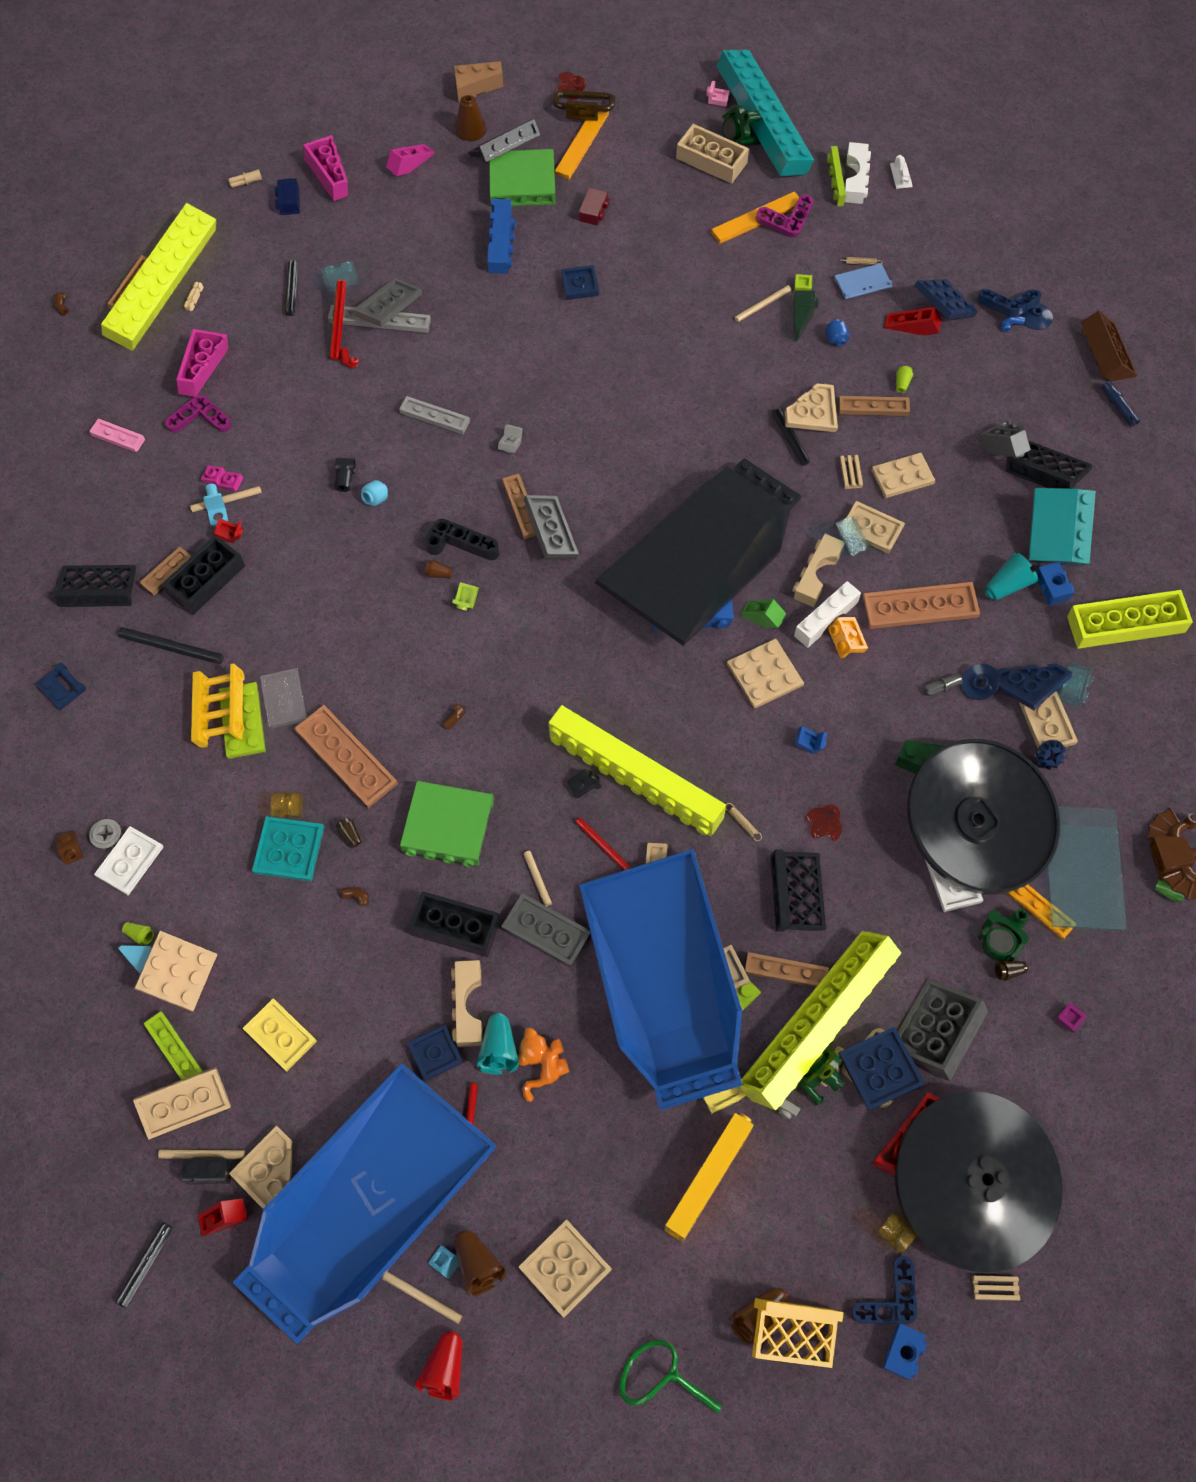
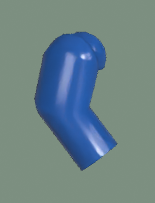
M1008 316L1001 322L1000 327L1003 332H1008L1013 324L1023 325L1025 317Z

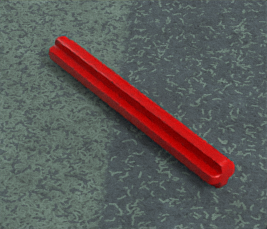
M337 280L330 346V359L333 361H338L340 358L346 283L344 280Z

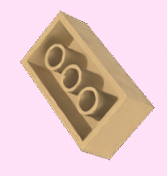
M692 124L677 144L676 159L732 184L748 163L749 148Z

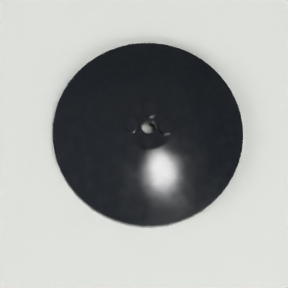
M986 739L956 741L945 745L928 757L912 780L907 800V815L913 840L927 863L940 876L955 886L980 894L1008 893L1034 881L1043 873L1053 859L1060 835V816L1054 793L1040 770L1015 749ZM974 815L981 818V824H977L974 821Z
M977 1091L954 1093L930 1103L914 1117L904 1132L898 1147L895 1161V1188L902 1214L922 1245L942 1261L972 1272L1004 1271L1028 1261L1050 1238L1059 1218L1062 1204V1176L1058 1158L1049 1138L1040 1125L1015 1103L998 1095ZM984 1173L988 1174L991 1179L988 1186L982 1182Z

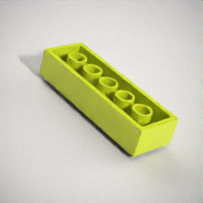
M1181 590L1074 605L1067 615L1077 649L1186 633L1193 623Z

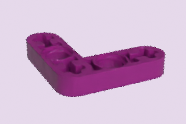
M807 194L802 195L790 218L767 207H761L756 213V221L788 237H796L799 235L811 210L813 198ZM804 201L807 202L805 209L802 208ZM795 214H802L803 219L796 218ZM774 220H781L782 225H776ZM794 223L797 224L795 230L792 231L791 229Z
M197 395L165 420L168 431L172 433L180 431L199 415L220 432H226L231 428L229 417L203 395ZM199 402H200V403H204L205 408H203V406H202L201 404H197V403H199ZM211 411L216 412L214 416H207ZM185 412H192L188 417L183 416ZM218 419H220L221 422L226 423V424H225V425L220 424L219 421H218Z

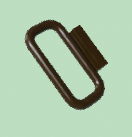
M560 90L553 95L552 103L554 107L566 110V119L598 121V112L611 111L615 106L616 100L612 94L606 92ZM578 97L607 99L609 100V104L598 105V102L567 101L566 103L559 102V98Z

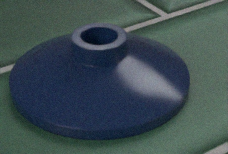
M1041 303L1020 315L1025 317L1023 325L1034 330L1047 328L1053 320L1051 310Z
M988 664L973 665L966 670L962 677L963 691L974 700L990 698L996 693L1000 685L998 672ZM985 681L984 686H979L980 682Z

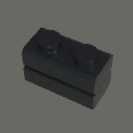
M227 1158L184 1159L182 1182L187 1185L230 1184L231 1175L229 1173L232 1169V1162Z

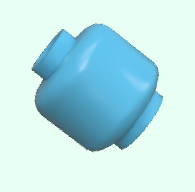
M373 480L366 484L361 491L362 500L370 506H377L388 497L386 485L379 480Z

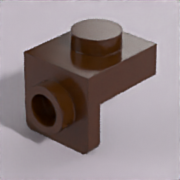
M74 830L62 833L55 838L57 851L66 865L84 857Z

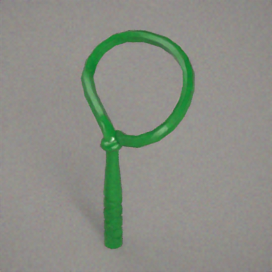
M653 1340L641 1345L633 1352L624 1366L619 1383V1392L621 1398L629 1405L644 1404L671 1380L679 1382L693 1396L697 1397L705 1405H708L716 1413L722 1408L720 1403L679 1375V1372L676 1370L678 1361L676 1349L667 1341ZM650 1347H667L672 1354L669 1374L665 1375L641 1398L629 1399L625 1392V1382L633 1361L640 1353Z

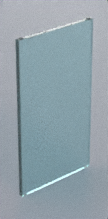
M1058 806L1060 816L1059 842L1053 859L1048 865L1052 927L1127 931L1116 810Z

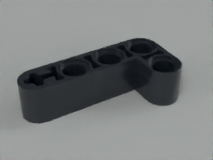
M443 518L434 522L425 538L427 551L431 555L440 554L445 545L449 544L490 561L497 559L499 556V547L496 539Z

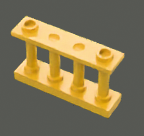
M234 663L230 664V674L208 678L200 671L193 672L191 741L200 748L208 747L209 737L230 733L238 740H242V732L244 731L242 723L244 673ZM230 681V691L209 695L211 685ZM230 698V708L208 712L211 702ZM230 716L229 725L208 729V722L211 719Z

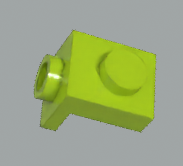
M460 582L456 599H453L452 603L457 604L456 608L465 611H467V608L473 609L479 587Z

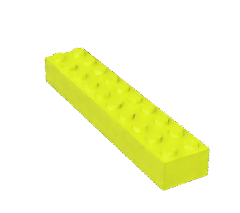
M188 203L185 204L102 322L103 336L129 350H134L215 232V218Z
M561 705L549 721V734L551 741L555 745H562L567 748L566 750L571 755L582 757V760L590 766L592 764L595 765L602 774L613 776L620 785L626 784L631 787L632 792L637 795H644L651 804L660 805L669 815L675 814L682 823L686 825L691 824L696 827L700 834L712 837L724 819L726 804Z
M861 931L741 1079L743 1085L739 1087L752 1102L773 1110H777L783 1104L785 1098L796 1088L797 1083L809 1071L817 1058L822 1055L828 1044L834 1040L840 1029L846 1025L852 1014L858 1010L860 1004L884 977V974L891 965L896 962L901 952L889 936Z

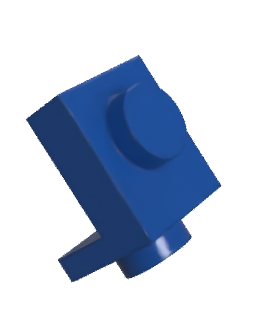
M801 726L798 728L794 745L809 753H817L825 748L827 733L823 731L817 734Z

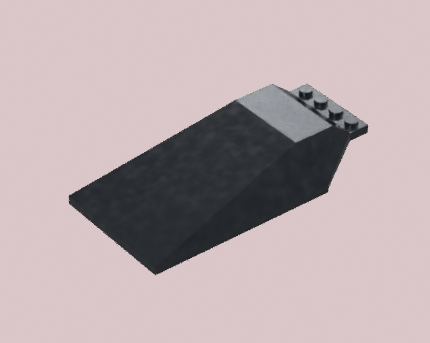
M744 458L735 467L726 466L694 491L596 579L595 584L684 646L780 553L790 510L800 501L801 495Z

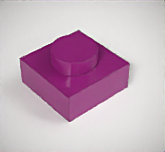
M1070 1002L1056 1020L1073 1033L1087 1016Z

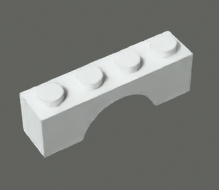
M849 142L846 166L853 168L857 175L846 179L845 202L863 204V199L867 198L868 188H865V186H868L869 175H866V173L869 174L870 163H867V161H870L871 151H868L869 144Z
M847 581L796 626L794 637L807 648L810 647L821 637L824 630L836 617L843 613L846 614L858 603L861 592Z

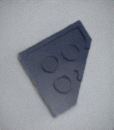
M1056 663L1048 664V667L1039 668L1036 665L1023 666L1018 670L1001 668L998 671L1000 677L998 690L1034 711L1072 677V672Z

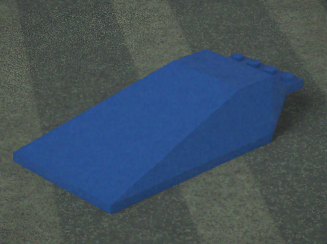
M694 849L580 884L618 1046L654 1088L660 1110L742 1086L743 1083L737 1066L742 1008Z
M401 1063L263 1209L250 1263L233 1281V1284L296 1345H299L314 1327L356 1305L365 1298L495 1151L497 1145Z

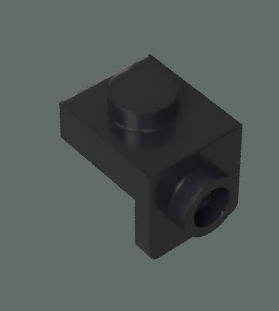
M587 769L582 770L567 781L575 798L582 797L593 788L600 789L602 787L598 774Z

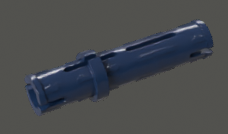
M1111 381L1106 382L1109 389L1103 384L1101 389L1109 397V402L1115 405L1129 426H1135L1132 419L1136 424H1139L1140 419H1138L1122 398V393L1116 390Z

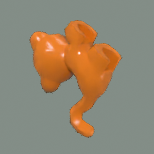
M533 1028L525 1029L518 1054L519 1066L542 1064L540 1078L528 1080L522 1087L523 1097L527 1102L533 1101L534 1098L530 1091L531 1088H540L544 1085L552 1084L560 1076L569 1072L566 1059H559L558 1056L564 1052L561 1040H554L550 1047H548L545 1038L538 1035Z

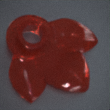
M571 72L560 73L559 78L562 84L558 86L556 92L560 90L583 91L586 87V81L583 77L575 76ZM568 97V99L573 101L578 99V97Z
M826 805L823 809L814 808L808 812L805 818L813 823L811 827L813 838H820L828 834L833 841H836L840 837L842 825L839 821L841 814L838 807ZM833 811L834 817L829 818L827 812Z

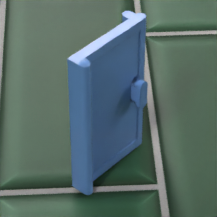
M881 263L838 274L834 277V281L837 282L845 300L892 287V280H889Z

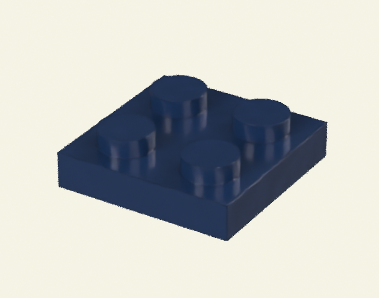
M594 265L561 269L566 300L599 296Z
M446 1025L408 1042V1046L425 1082L463 1063Z

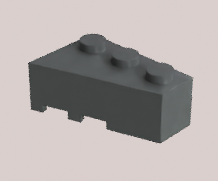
M1010 420L980 434L987 454L1020 458L1025 455V452L1031 450L1025 429L1016 426Z

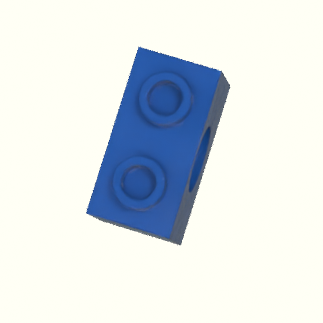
M1060 562L1039 567L1036 572L1038 576L1037 582L1048 605L1052 606L1070 601L1074 593V587L1072 583H1069L1066 571Z
M901 1323L897 1324L881 1369L905 1380H911V1377L915 1378L919 1369V1364L916 1363L919 1354L923 1355L926 1349L927 1342L924 1341L926 1335ZM903 1346L909 1348L911 1352L908 1360L902 1358L900 1354Z

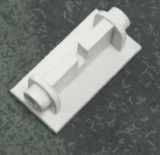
M899 155L896 157L895 163H890L896 189L912 187L905 159Z

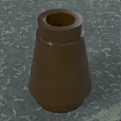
M346 818L336 825L337 832L352 848L362 843L355 823L350 818Z
M1000 961L995 965L997 978L1004 981L1025 974L1028 971L1025 961Z

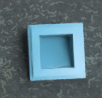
M442 1245L428 1262L430 1266L447 1279L452 1276L459 1266L457 1256Z

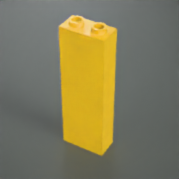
M742 1113L740 1115L734 1114L665 1225L664 1231L681 1243L684 1242L754 1126L751 1123L752 1120Z

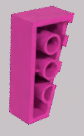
M330 135L303 144L304 160L333 201L347 197L348 181L341 165L333 136Z
M197 329L192 330L177 376L179 394L194 397L198 395L228 350L227 334Z

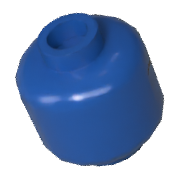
M838 319L829 322L825 329V334L831 345L843 346L850 337L845 322Z

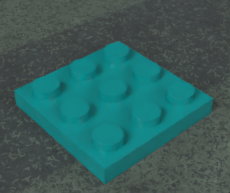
M266 816L252 869L253 874L312 882L324 825Z

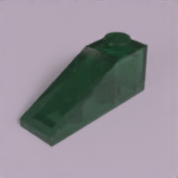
M795 290L793 300L794 341L799 340L813 317L815 308H818V298H815V291Z

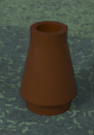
M428 560L425 575L450 579L453 568L435 560Z

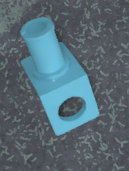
M215 484L207 485L205 487L207 496H204L203 499L208 511L211 526H216L217 521L213 519L214 514L222 513V519L228 521L222 495L217 492V486Z

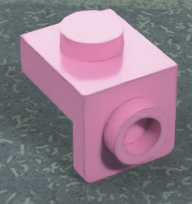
M712 81L711 86L707 87L706 96L709 97L708 104L727 107L730 91L715 88V81Z

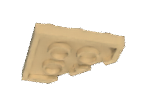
M817 383L809 392L798 398L793 405L787 407L784 412L785 427L836 432L838 425L834 385Z
M278 1126L229 1173L263 1209L291 1180L293 1141Z

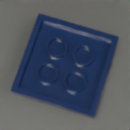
M947 279L918 280L914 285L948 319L974 317L978 312L974 308V304L965 300L962 297L963 294L955 290L951 286L952 283Z
M895 1026L838 1053L868 1112L925 1085Z

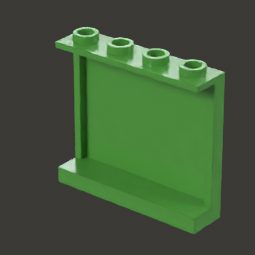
M553 149L507 151L491 159L490 198L511 200L512 206L556 204Z
M417 781L400 844L402 852L411 857L422 855L428 860H435V858L443 859L444 862L449 864L460 862L466 867L479 866V856L491 808L494 805L493 794Z

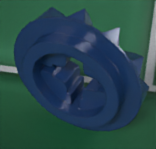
M1058 740L1045 741L1036 752L1037 763L1042 768H1047L1048 770H1051L1053 766L1058 768V765L1064 763L1063 759L1067 756L1065 753L1066 748ZM1051 751L1054 752V753H1056V754L1053 755V757H1054L1053 759H1054V760H1052L1051 758H1049V757L1051 756V754H1050Z

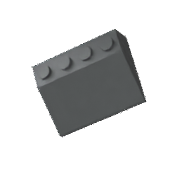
M928 979L898 1033L916 1065L931 1074L951 1081L983 1023L988 1010L982 999Z

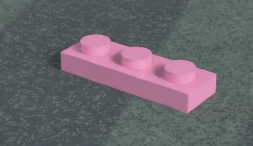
M98 419L89 431L91 436L135 453H137L145 441L143 435Z

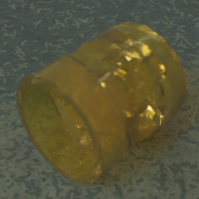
M282 792L272 793V817H284L286 814L289 817L302 816L303 797L301 792H289L288 796Z
M895 1211L876 1232L885 1242L890 1241V1246L899 1255L916 1238L910 1227L904 1225V1219Z

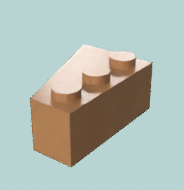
M501 61L454 66L459 103L463 96L471 95L476 97L477 94L487 93L503 87Z

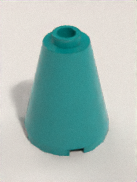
M1015 552L985 586V594L990 600H1000L1035 584L1038 581L1036 571L1032 573L1030 562L1020 553L1016 554Z
M496 1013L489 1017L477 1058V1068L480 1066V1071L487 1074L502 1075L501 1070H509V1073L517 1070L519 1066L509 1019L501 1013Z

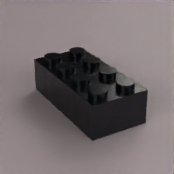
M214 535L162 584L171 598L194 615L245 567L242 556Z
M422 891L409 926L411 936L488 958L501 920L497 912Z

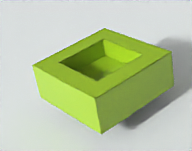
M796 274L794 292L811 293L813 275Z

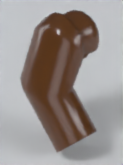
M57 292L54 295V307L64 316L69 312L63 305L67 296L64 292Z
M460 704L454 705L452 708L454 713L442 722L448 730L465 714V709Z
M360 887L342 889L343 899L355 897L358 899L360 906L369 903L368 893Z

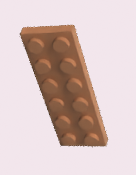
M973 582L863 594L869 629L978 618L980 616Z
M325 705L294 728L300 737L368 809L398 785L397 780Z

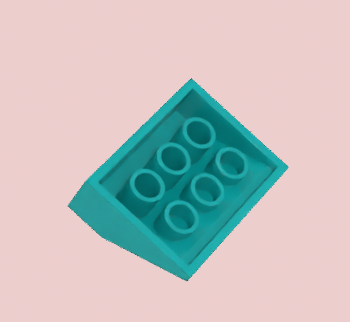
M1058 488L1034 489L1028 561L1043 563L1060 562L1061 565L1078 567L1090 564L1096 491Z

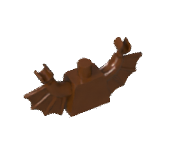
M1168 808L1164 813H1157L1156 820L1148 824L1150 833L1147 839L1152 840L1149 844L1150 852L1159 878L1166 881L1172 891L1181 893L1187 900L1196 899V872L1192 868L1196 860V848H1190L1188 840L1185 837H1181L1182 832L1195 828L1196 821L1192 820L1194 814H1189L1184 822H1180L1173 809Z

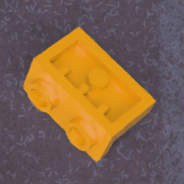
M838 617L828 627L840 658H845L849 653H863L868 649L855 617Z

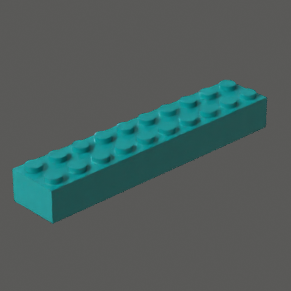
M723 50L716 67L738 105L742 106L744 110H758L760 112L756 114L760 115V120L758 122L754 121L751 127L780 176L807 174L814 158L749 50Z

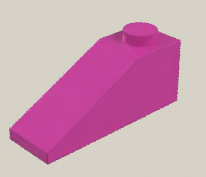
M425 144L391 149L386 168L396 176L409 174L433 156L435 152Z

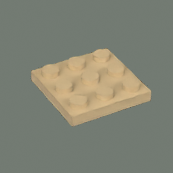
M777 639L727 661L728 667L754 709L804 686L803 680Z
M159 931L134 989L193 1012L217 954Z
M567 1219L519 1266L520 1270L563 1318L612 1271L611 1267Z

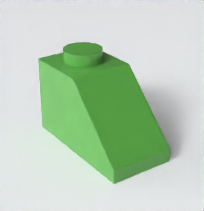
M774 599L748 601L740 614L741 617L764 628H778L786 615Z

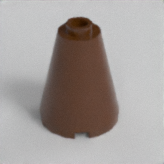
M471 95L463 96L459 104L455 127L456 134L462 140H480L484 137L487 130L486 123L475 97Z
M463 1230L456 1235L454 1245L464 1288L468 1296L470 1293L473 1296L484 1294L495 1287L492 1284L498 1279L500 1282L504 1280L507 1275L505 1268L473 1231Z
M773 1287L757 1297L759 1299L789 1303L788 1294L782 1288L777 1289ZM755 1299L729 1317V1321H733L731 1326L733 1331L747 1346L751 1343L754 1344L758 1309L754 1308ZM765 1315L764 1327L768 1330L774 1322L770 1316ZM767 1339L761 1343L760 1352L767 1346Z

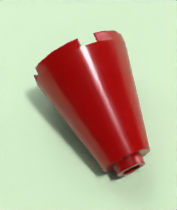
M447 1331L446 1334H441L415 1382V1389L422 1392L424 1388L429 1392L428 1396L452 1401L453 1397L455 1400H458L463 1340L459 1338L460 1334L454 1331Z

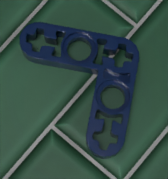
M982 289L978 293L977 301L1006 316L1018 317L1040 303L1041 292L1033 289L1028 290L1011 300L989 289Z
M900 1256L893 1262L895 1302H859L851 1309V1316L855 1322L859 1324H911L917 1318L914 1264L910 1258ZM901 1260L904 1261L905 1265H909V1269L905 1270V1277L910 1276V1280L902 1279L898 1281V1276L902 1277V1269L897 1267V1265L901 1264ZM904 1283L910 1287L911 1292L909 1296L904 1297L899 1293L900 1284ZM911 1299L912 1304L908 1303L907 1309L912 1312V1316L905 1320V1316L900 1313L905 1309L904 1303L900 1304L899 1300L907 1301ZM860 1306L863 1307L864 1311H872L871 1306H874L873 1315L875 1320H871L872 1315H866L863 1318L864 1320H862L860 1315H856V1311L860 1309ZM880 1307L888 1308L890 1317L887 1320H882L878 1316V1309Z

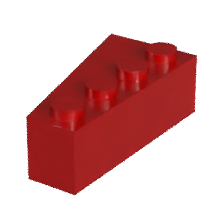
M927 1093L871 1165L895 1177L896 1155L904 1132L923 1108L940 1098Z

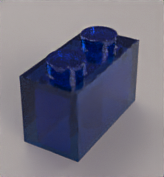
M297 178L277 180V187H275V194L278 199H275L276 209H279L281 215L300 214V192Z

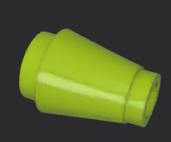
M901 366L896 371V392L906 393L913 377L912 368Z
M126 922L122 928V932L139 945H148L154 936V932L149 926Z

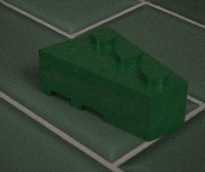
M906 740L895 765L916 774L925 760L945 745Z

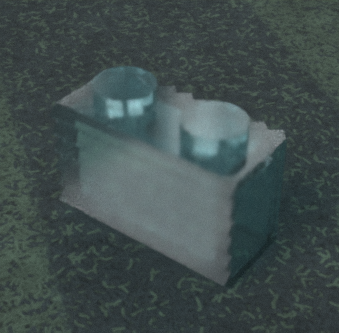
M352 260L321 268L327 293L336 291L337 280H344L346 288L360 285Z
M850 516L836 523L851 557L870 547L868 542H866L867 539H865L863 532H861L862 529H860L857 519H855L856 516Z
M1070 662L1066 669L1072 672V677L1060 687L1058 695L1061 702L1079 708L1082 702L1086 703L1089 692L1086 689L1087 686H1091L1094 676H1091V668Z

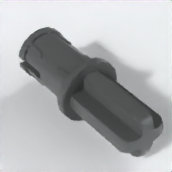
M959 673L947 678H939V681L924 687L925 693L931 696L942 691L947 692L949 688L961 685L962 678Z

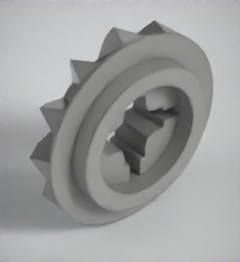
M100 820L90 830V841L96 848L104 850L109 847L113 848V845L119 842V838L122 835L121 827L114 820ZM108 829V832L111 835H108L107 838L104 839V837L100 835L105 834V831H107Z

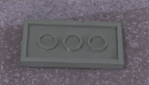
M394 278L354 309V316L382 327L420 297L422 289Z
M526 495L523 500L544 557L577 558L579 553L558 497Z
M523 893L501 926L506 932L569 967L573 966L591 935L590 930Z

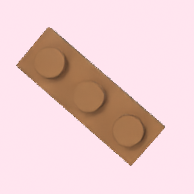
M179 546L139 583L150 594L155 596L164 588L162 583L192 556Z

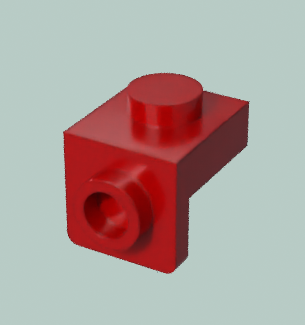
M219 518L213 536L216 535L221 540L234 543L242 535V522L238 521L237 524H233Z

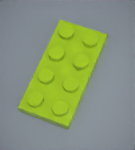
M257 682L243 684L242 723L244 731L242 732V740H238L230 733L224 734L226 757L228 759L266 752ZM230 687L220 688L219 693L230 691ZM230 698L220 700L221 709L230 708ZM230 716L222 717L223 726L229 725Z

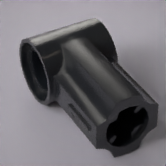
M336 458L335 490L339 492L350 491L352 474H355L353 470L356 468L354 458Z

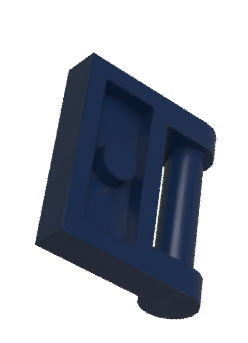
M63 663L57 664L52 672L36 683L37 687L59 710H62L86 691V687L67 671V667ZM62 675L73 687V690L69 692L57 677Z

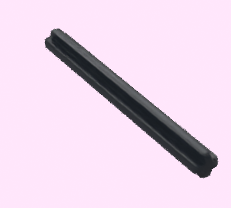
M121 627L118 632L119 637L215 664H221L224 658L221 653Z

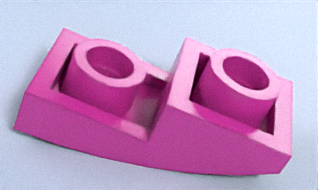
M208 465L201 480L207 484H215L219 488L237 492L243 476L241 473L226 472L223 467Z

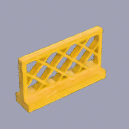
M755 1298L754 1308L758 1309L752 1357L832 1368L838 1321L842 1322L843 1312L828 1308ZM765 1315L770 1316L774 1322L768 1330L764 1327ZM789 1318L793 1327L786 1333L781 1324ZM808 1321L812 1329L805 1335L800 1327ZM825 1324H830L829 1334L824 1338L819 1330ZM778 1328L782 1337L774 1343L770 1335ZM797 1331L801 1340L794 1346L789 1338ZM816 1333L820 1342L812 1348L808 1340ZM767 1339L771 1348L765 1354L760 1353L761 1343ZM786 1341L791 1350L782 1356L778 1348ZM805 1344L809 1353L804 1358H801L797 1351ZM824 1346L826 1359L825 1361H820L816 1353Z

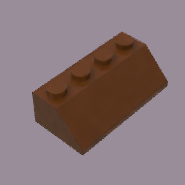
M1098 310L1081 322L1083 327L1082 333L1088 338L1089 342L1087 345L1094 353L1093 359L1100 367L1099 373L1102 378L1115 381L1138 376L1114 321Z

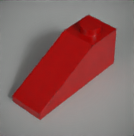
M936 307L889 313L886 316L884 328L922 336L938 334L942 319Z

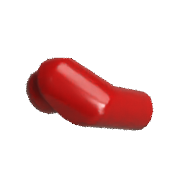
M342 348L340 350L342 364L351 369L356 368L359 360L357 358L354 359L353 356L350 358L349 350Z

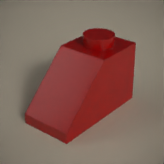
M243 1199L221 1201L200 1213L198 1220L202 1237L238 1226L247 1221V1210Z

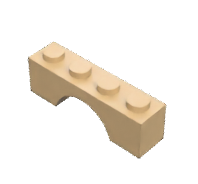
M824 534L822 540L818 539L815 546V554L811 553L807 562L809 564L808 567H804L801 572V581H797L794 585L795 600L812 607L815 606L823 584L816 576V571L825 565H836L843 551L844 541Z
M480 960L455 962V968L451 969L452 981H455V988H452V1001H456V1008H452V1019L456 1021V1029L452 1031L453 1041H456L458 1047L481 1046L483 1040L482 1022L473 1018L466 1010L468 995L475 988L481 986Z

